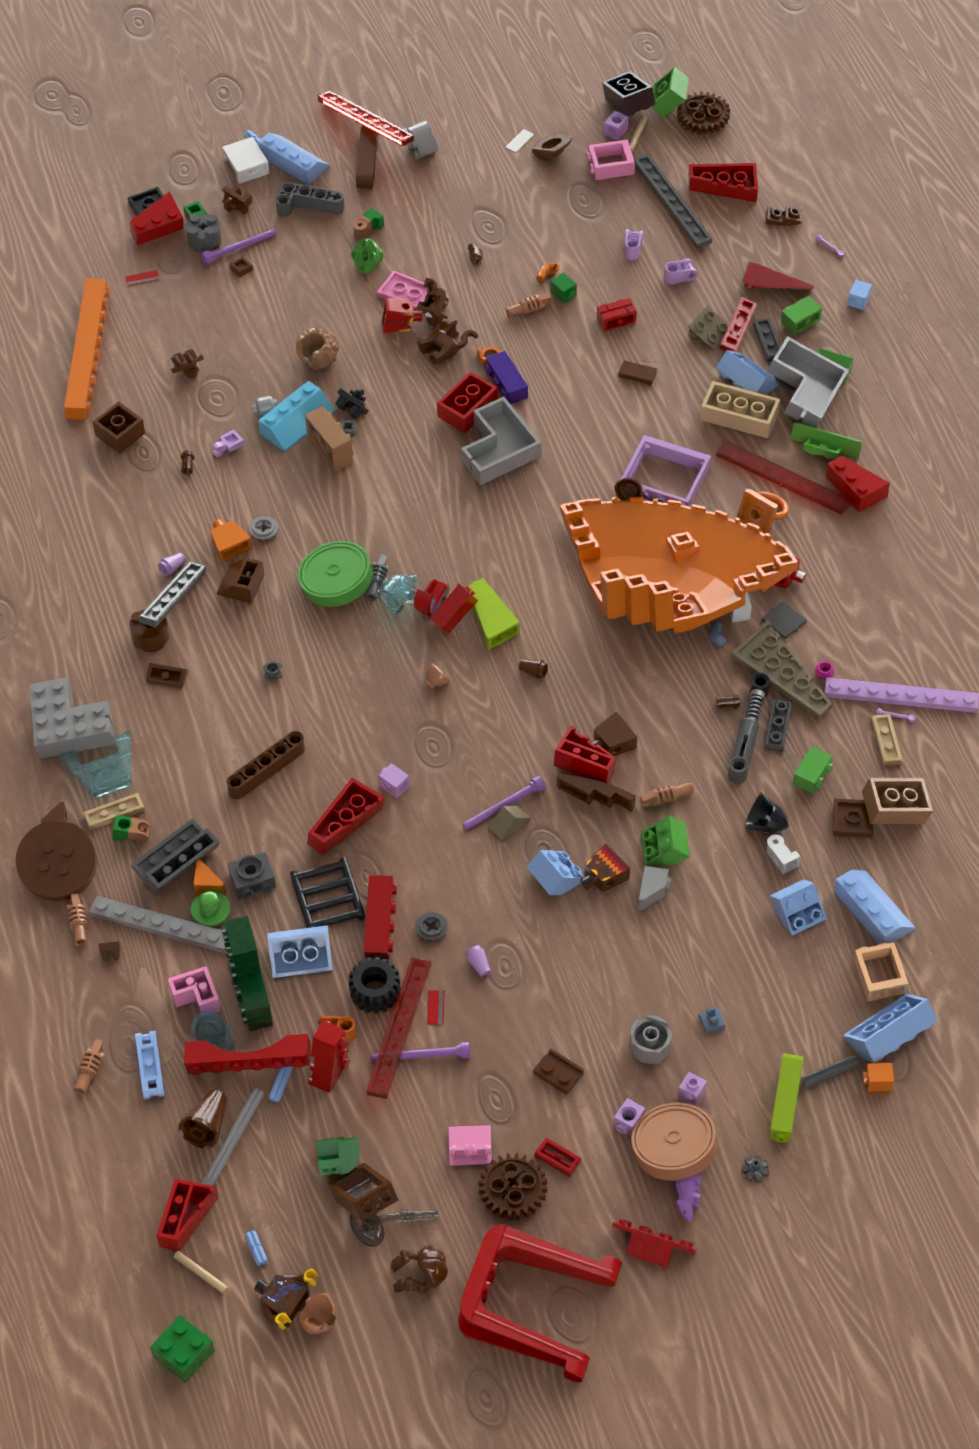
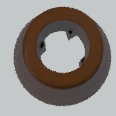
M521 659L519 670L540 679L547 675L548 664L543 660Z

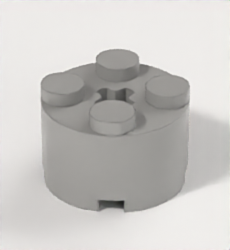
M421 121L404 129V134L409 139L406 141L409 150H414L413 155L416 160L438 151L436 139L432 136V129L427 121Z
M652 1015L646 1016V1018L641 1020L638 1019L634 1022L630 1031L631 1055L646 1064L659 1065L662 1063L671 1050L672 1032L668 1023L664 1019Z

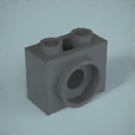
M266 852L246 855L237 861L227 863L229 875L238 899L248 898L254 894L268 892L276 888L275 876Z

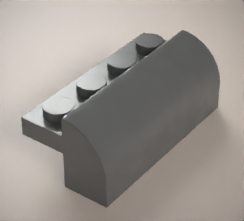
M192 818L132 863L131 867L143 880V885L152 893L157 894L195 865L197 860L203 859L216 849L219 841L208 828L202 830Z

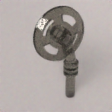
M410 1209V1212L408 1210H405V1212L400 1210L397 1213L380 1216L374 1214L362 1221L361 1226L358 1225L357 1218L351 1214L350 1225L359 1241L367 1246L375 1247L381 1244L384 1239V1223L395 1221L403 1223L404 1220L405 1222H409V1220L413 1222L414 1220L438 1219V1210L413 1211V1209ZM363 1233H365L366 1235H368V1236H370V1237H374V1239L368 1238V1237L365 1236Z

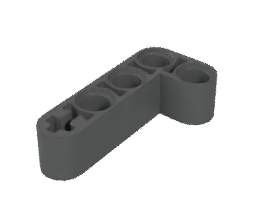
M291 182L284 183L276 197L277 214L282 217L289 216L294 206L332 214H341L345 209L344 196L341 192Z

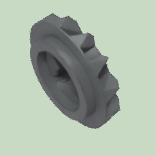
M429 912L423 914L416 922L417 935H420L422 940L427 939L431 942L437 939L439 941L448 930L447 920L439 913ZM435 925L436 930L428 931V926L432 927Z

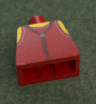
M385 298L381 320L383 333L410 331L413 321L422 322L423 313L422 311L413 310V302Z

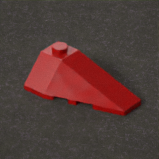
M748 261L742 282H745L744 286L752 289L755 286L758 288H814L812 284L789 277L781 272L773 271L751 261Z

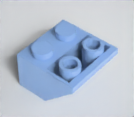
M540 850L526 867L549 895H562L579 885L581 879L584 878L581 869L571 862L570 856L564 851Z
M803 879L770 895L776 915L792 936L827 919L813 882Z

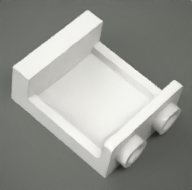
M253 137L222 147L223 157L225 161H229L234 169L238 184L269 174L268 161Z

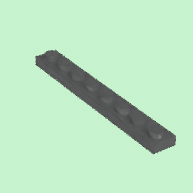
M646 154L635 158L636 168L695 247L698 249L712 244V237L651 156Z

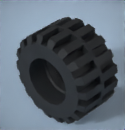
M370 957L366 958L367 961L365 962L361 960L359 961V966L355 965L353 971H350L349 974L351 999L354 1005H358L360 1010L365 1009L367 1013L374 1011V1014H376L380 1010L385 1012L387 1007L392 1008L394 1002L397 1003L401 994L399 972L392 962L388 964L387 959L380 960V957H375L374 960H371ZM372 981H380L385 984L376 990L365 987L366 984Z

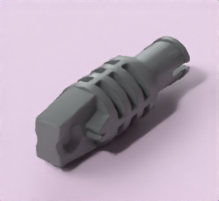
M380 554L378 563L373 562L372 564L373 577L365 595L370 601L377 599L379 589L383 587L389 566H385L387 556Z

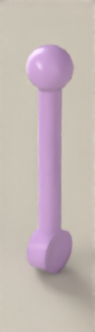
M822 235L816 236L817 241L823 242L829 248L838 253V257L844 256L843 250H838L837 248H835L833 245L824 240Z
M881 708L876 710L877 715L890 714L893 717L908 719L911 723L916 719L913 714L907 716L883 711Z

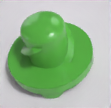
M369 238L359 240L351 252V258L361 273L373 272L384 257L383 251L378 248L375 241Z
M204 892L198 895L192 902L191 915L198 924L217 927L224 924V921L229 920L231 905L228 898L220 892Z

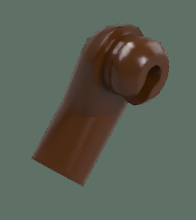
M470 243L468 250L473 254L470 260L477 264L483 258V251L474 243Z

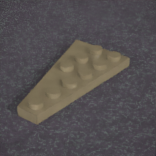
M769 620L732 652L731 657L754 674H767L770 678L771 686L816 718L820 719L832 708L831 701L821 688L816 686L812 676L809 673L807 674L802 663L790 647L785 645L780 634L775 632Z

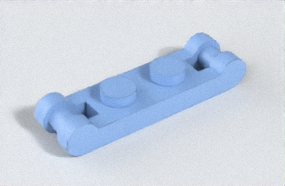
M156 1030L149 1031V1034L143 1035L137 1033L135 1038L144 1100L150 1099L152 1096L165 1097ZM156 1083V1088L149 1089V1084Z

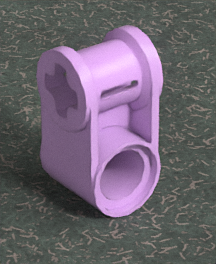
M626 229V259L634 261L639 258L643 241V230L634 232Z
M689 258L668 262L665 265L664 281L667 284L674 285L676 283L693 281L698 276L697 270L693 267V261Z

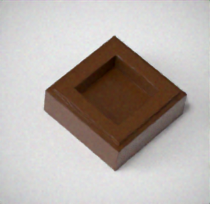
M243 256L229 264L230 269L239 277L253 270V265Z

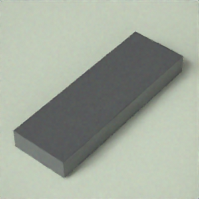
M770 317L753 320V326L767 362L773 361L781 345Z

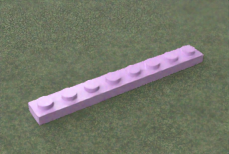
M826 677L825 695L829 698L978 712L979 693Z

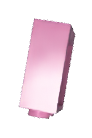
M628 140L589 145L586 159L587 162H590V173L594 174L595 180L634 175L635 162ZM620 154L623 158V161L600 165L597 160L600 157Z

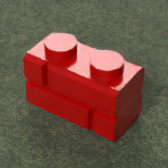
M630 298L619 299L616 302L605 303L597 307V320L601 324L603 331L636 322L637 312Z

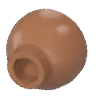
M433 663L429 664L426 670L427 679L425 682L432 689L435 686L441 687L450 682V678Z

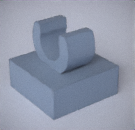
M713 1007L699 1013V1019L706 1034L725 1029L726 1024L719 1008Z

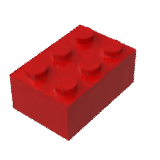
M469 371L437 402V417L466 433L474 425L473 411L498 399V387Z

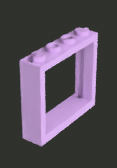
M644 435L621 479L634 477L646 453L698 469L700 471L686 499L642 485L645 489V493L642 496L644 500L653 502L655 498L661 503H668V500L682 501L684 506L691 507L710 469L711 456Z

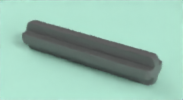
M852 1055L803 1076L801 1083L804 1088H809L858 1067L859 1061L855 1055Z

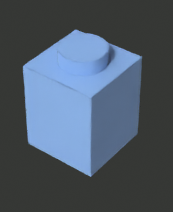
M855 280L849 292L848 306L864 310L871 297L872 284Z

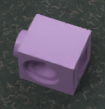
M614 111L604 122V135L619 140L628 130L629 117Z
M391 763L379 773V786L395 798H398L410 787L409 775Z
M688 1072L679 1086L678 1100L698 1107L706 1094L707 1081Z
M627 1098L614 1116V1127L621 1134L632 1136L635 1124L645 1114V1108ZM630 1117L633 1120L627 1121L624 1118Z

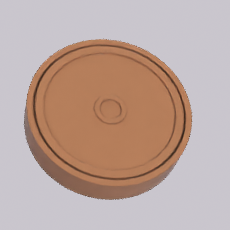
M667 1103L652 1108L637 1121L631 1136L634 1156L640 1168L647 1174L663 1180H682L700 1173L712 1162L718 1147L716 1129L711 1117L699 1107L687 1103Z

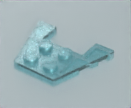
M130 731L115 736V744L119 752L81 765L75 750L59 755L60 762L68 768L72 775H75L80 780V783L95 798L132 785Z

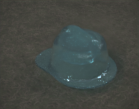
M204 1012L194 1017L191 1023V1031L198 1041H207L222 1050H233L236 1045L235 1032L219 1015Z

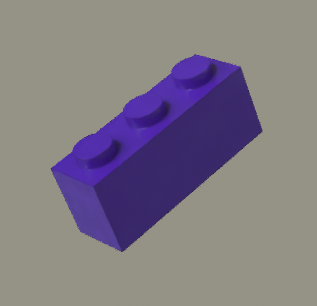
M506 351L486 358L485 371L488 376L492 377L493 384L499 388L501 397H505L510 404L528 398V385Z

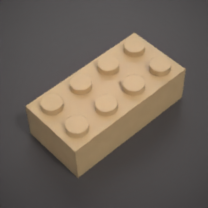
M712 381L701 405L700 420L769 438L779 414L780 399Z

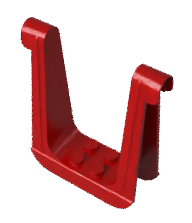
M505 1224L494 1226L488 1230L483 1238L461 1298V1308L458 1316L460 1331L466 1338L469 1337L565 1368L563 1372L565 1379L577 1383L582 1382L590 1361L588 1355L488 1311L482 1302L486 1303L490 1285L491 1283L493 1284L497 1273V1266L502 1261H514L613 1287L617 1282L622 1267L621 1260L610 1255H604L601 1262L508 1227Z

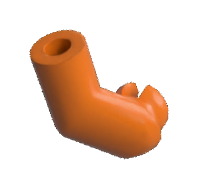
M555 262L543 265L536 279L539 282H543L546 276L557 273L559 265Z

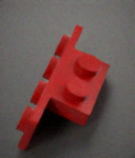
M625 1219L614 1221L612 1227L632 1233L626 1254L666 1268L669 1265L674 1247L693 1254L697 1251V1247H694L691 1241L681 1239L679 1242L673 1240V1236L661 1232L658 1235L652 1233L653 1229L640 1225V1228L631 1226L632 1222Z

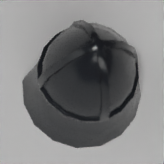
M761 792L750 809L744 829L773 834L789 828L788 817L783 809Z

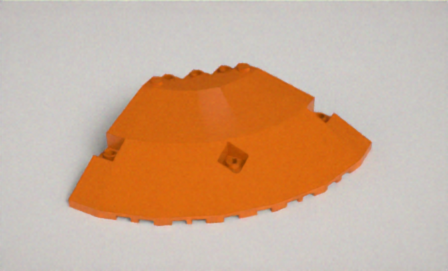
M634 496L630 497V500L618 501V497L612 498V501L600 502V498L560 505V511L572 546L574 545L578 551L579 566L601 614L606 615L608 619L627 616L632 626L651 622L656 632L671 628L674 634L695 629L744 606L746 592H753L759 589L764 592L798 568V561L786 545L779 540L776 542L772 540L769 533H762L759 526L750 522L747 525L741 523L740 518L731 519L728 513L716 510L714 513L706 511V507L692 504L691 507L684 506L682 501L668 500V503L658 502V499L654 498L653 502L644 501V497Z

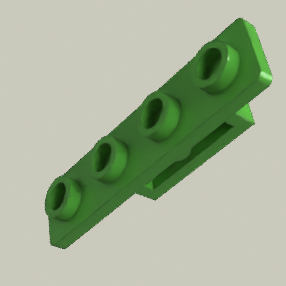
M797 422L793 424L790 437L791 440L804 443V451L811 455L825 456L828 460H835L841 454L859 458L863 444L860 440Z

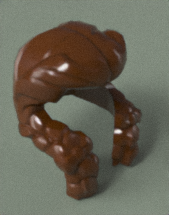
M426 1245L417 1252L401 1250L400 1255L393 1259L390 1265L393 1271L396 1272L411 1261V1259L418 1261L419 1269L425 1275L424 1279L426 1282H420L411 1277L399 1279L393 1285L394 1291L397 1293L410 1290L419 1293L427 1292L438 1287L448 1275L446 1256L443 1251L434 1248L433 1245Z

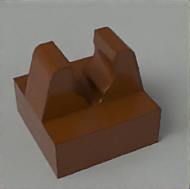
M120 941L99 944V952L103 961H108L107 955L109 951H112L115 955V960L119 959Z

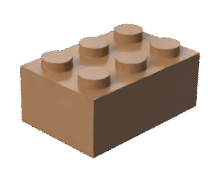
M322 406L305 414L307 438L332 470L336 472L353 464L352 438L343 431L342 425L335 421L331 411H327Z
M869 778L862 789L870 824H925L933 812L924 778Z

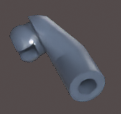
M714 622L709 639L715 645L723 647L727 640L720 633L722 624Z

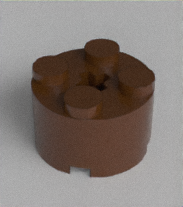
M146 609L134 612L129 624L134 646L143 649L145 652H155L162 649L166 641L168 642L169 640L166 617L155 628L139 622V616Z

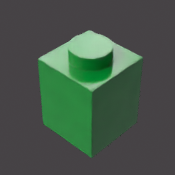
M563 272L550 280V293L564 304L577 296V284Z

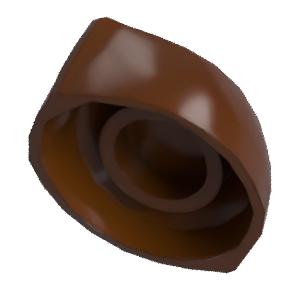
M631 477L617 481L614 486L615 493L621 501L630 500V497L633 496L642 497L645 493L642 485Z

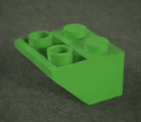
M669 815L641 832L645 866L676 865L690 857L686 823Z

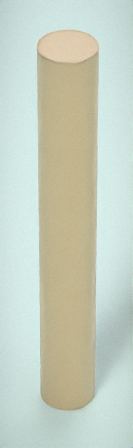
M646 115L641 117L629 144L632 153L648 120Z
M180 1251L175 1253L174 1259L222 1294L227 1292L229 1288L227 1285Z

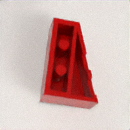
M326 1021L321 1022L313 1036L311 1056L315 1058L314 1064L311 1063L309 1068L310 1071H313V1074L308 1079L309 1085L330 1093L341 1072L348 1068L350 1059H348L349 1049H347L345 1029Z

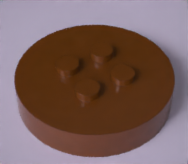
M48 821L35 826L23 837L16 852V868L25 887L35 896L49 901H62L70 899L71 894H80L91 883L97 868V854L90 837L83 829L66 821Z

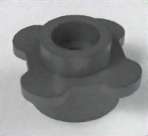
M275 661L265 664L263 666L265 670L264 678L266 680L271 678L280 679L282 677L280 670L282 665Z

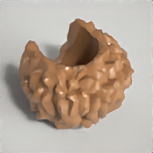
M318 326L306 329L300 333L296 341V354L304 363H308L310 368L320 370L330 367L332 362H336L339 345L335 335L329 331L326 332Z

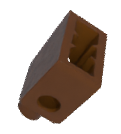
M615 712L594 729V742L592 743L596 746L600 745L613 756H617L636 749L637 736L621 716Z

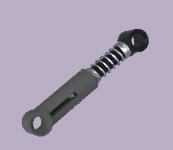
M756 673L751 678L748 706L744 720L740 723L734 750L729 762L728 777L734 783H742L747 779L759 730L758 719L760 718L762 703L769 694L770 678L765 673ZM742 749H745L743 757H741Z

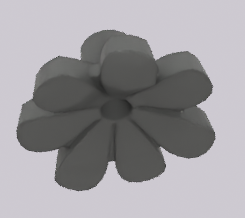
M758 1155L754 1159L747 1157L745 1159L747 1165L741 1168L742 1173H747L746 1179L749 1181L755 1177V1181L760 1183L762 1182V1175L765 1177L769 1175V1170L767 1169L769 1166L766 1160L761 1161V1157Z

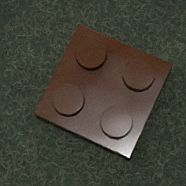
M834 798V836L873 838V824H870L864 800Z

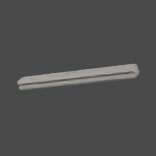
M258 1088L252 1090L201 1184L215 1185L264 1096L262 1090Z

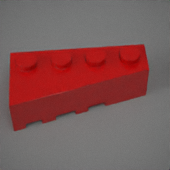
M756 163L689 164V190L757 202L758 182Z
M351 778L308 832L307 845L325 854L381 811L385 797L356 779Z

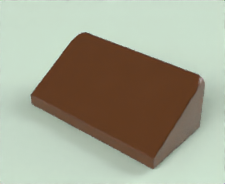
M149 663L146 682L183 688L188 670Z

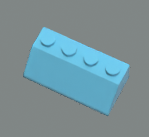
M307 381L258 420L260 435L286 452L307 435L305 414L322 406L327 411H331L332 414L335 413V410L322 390L310 381Z

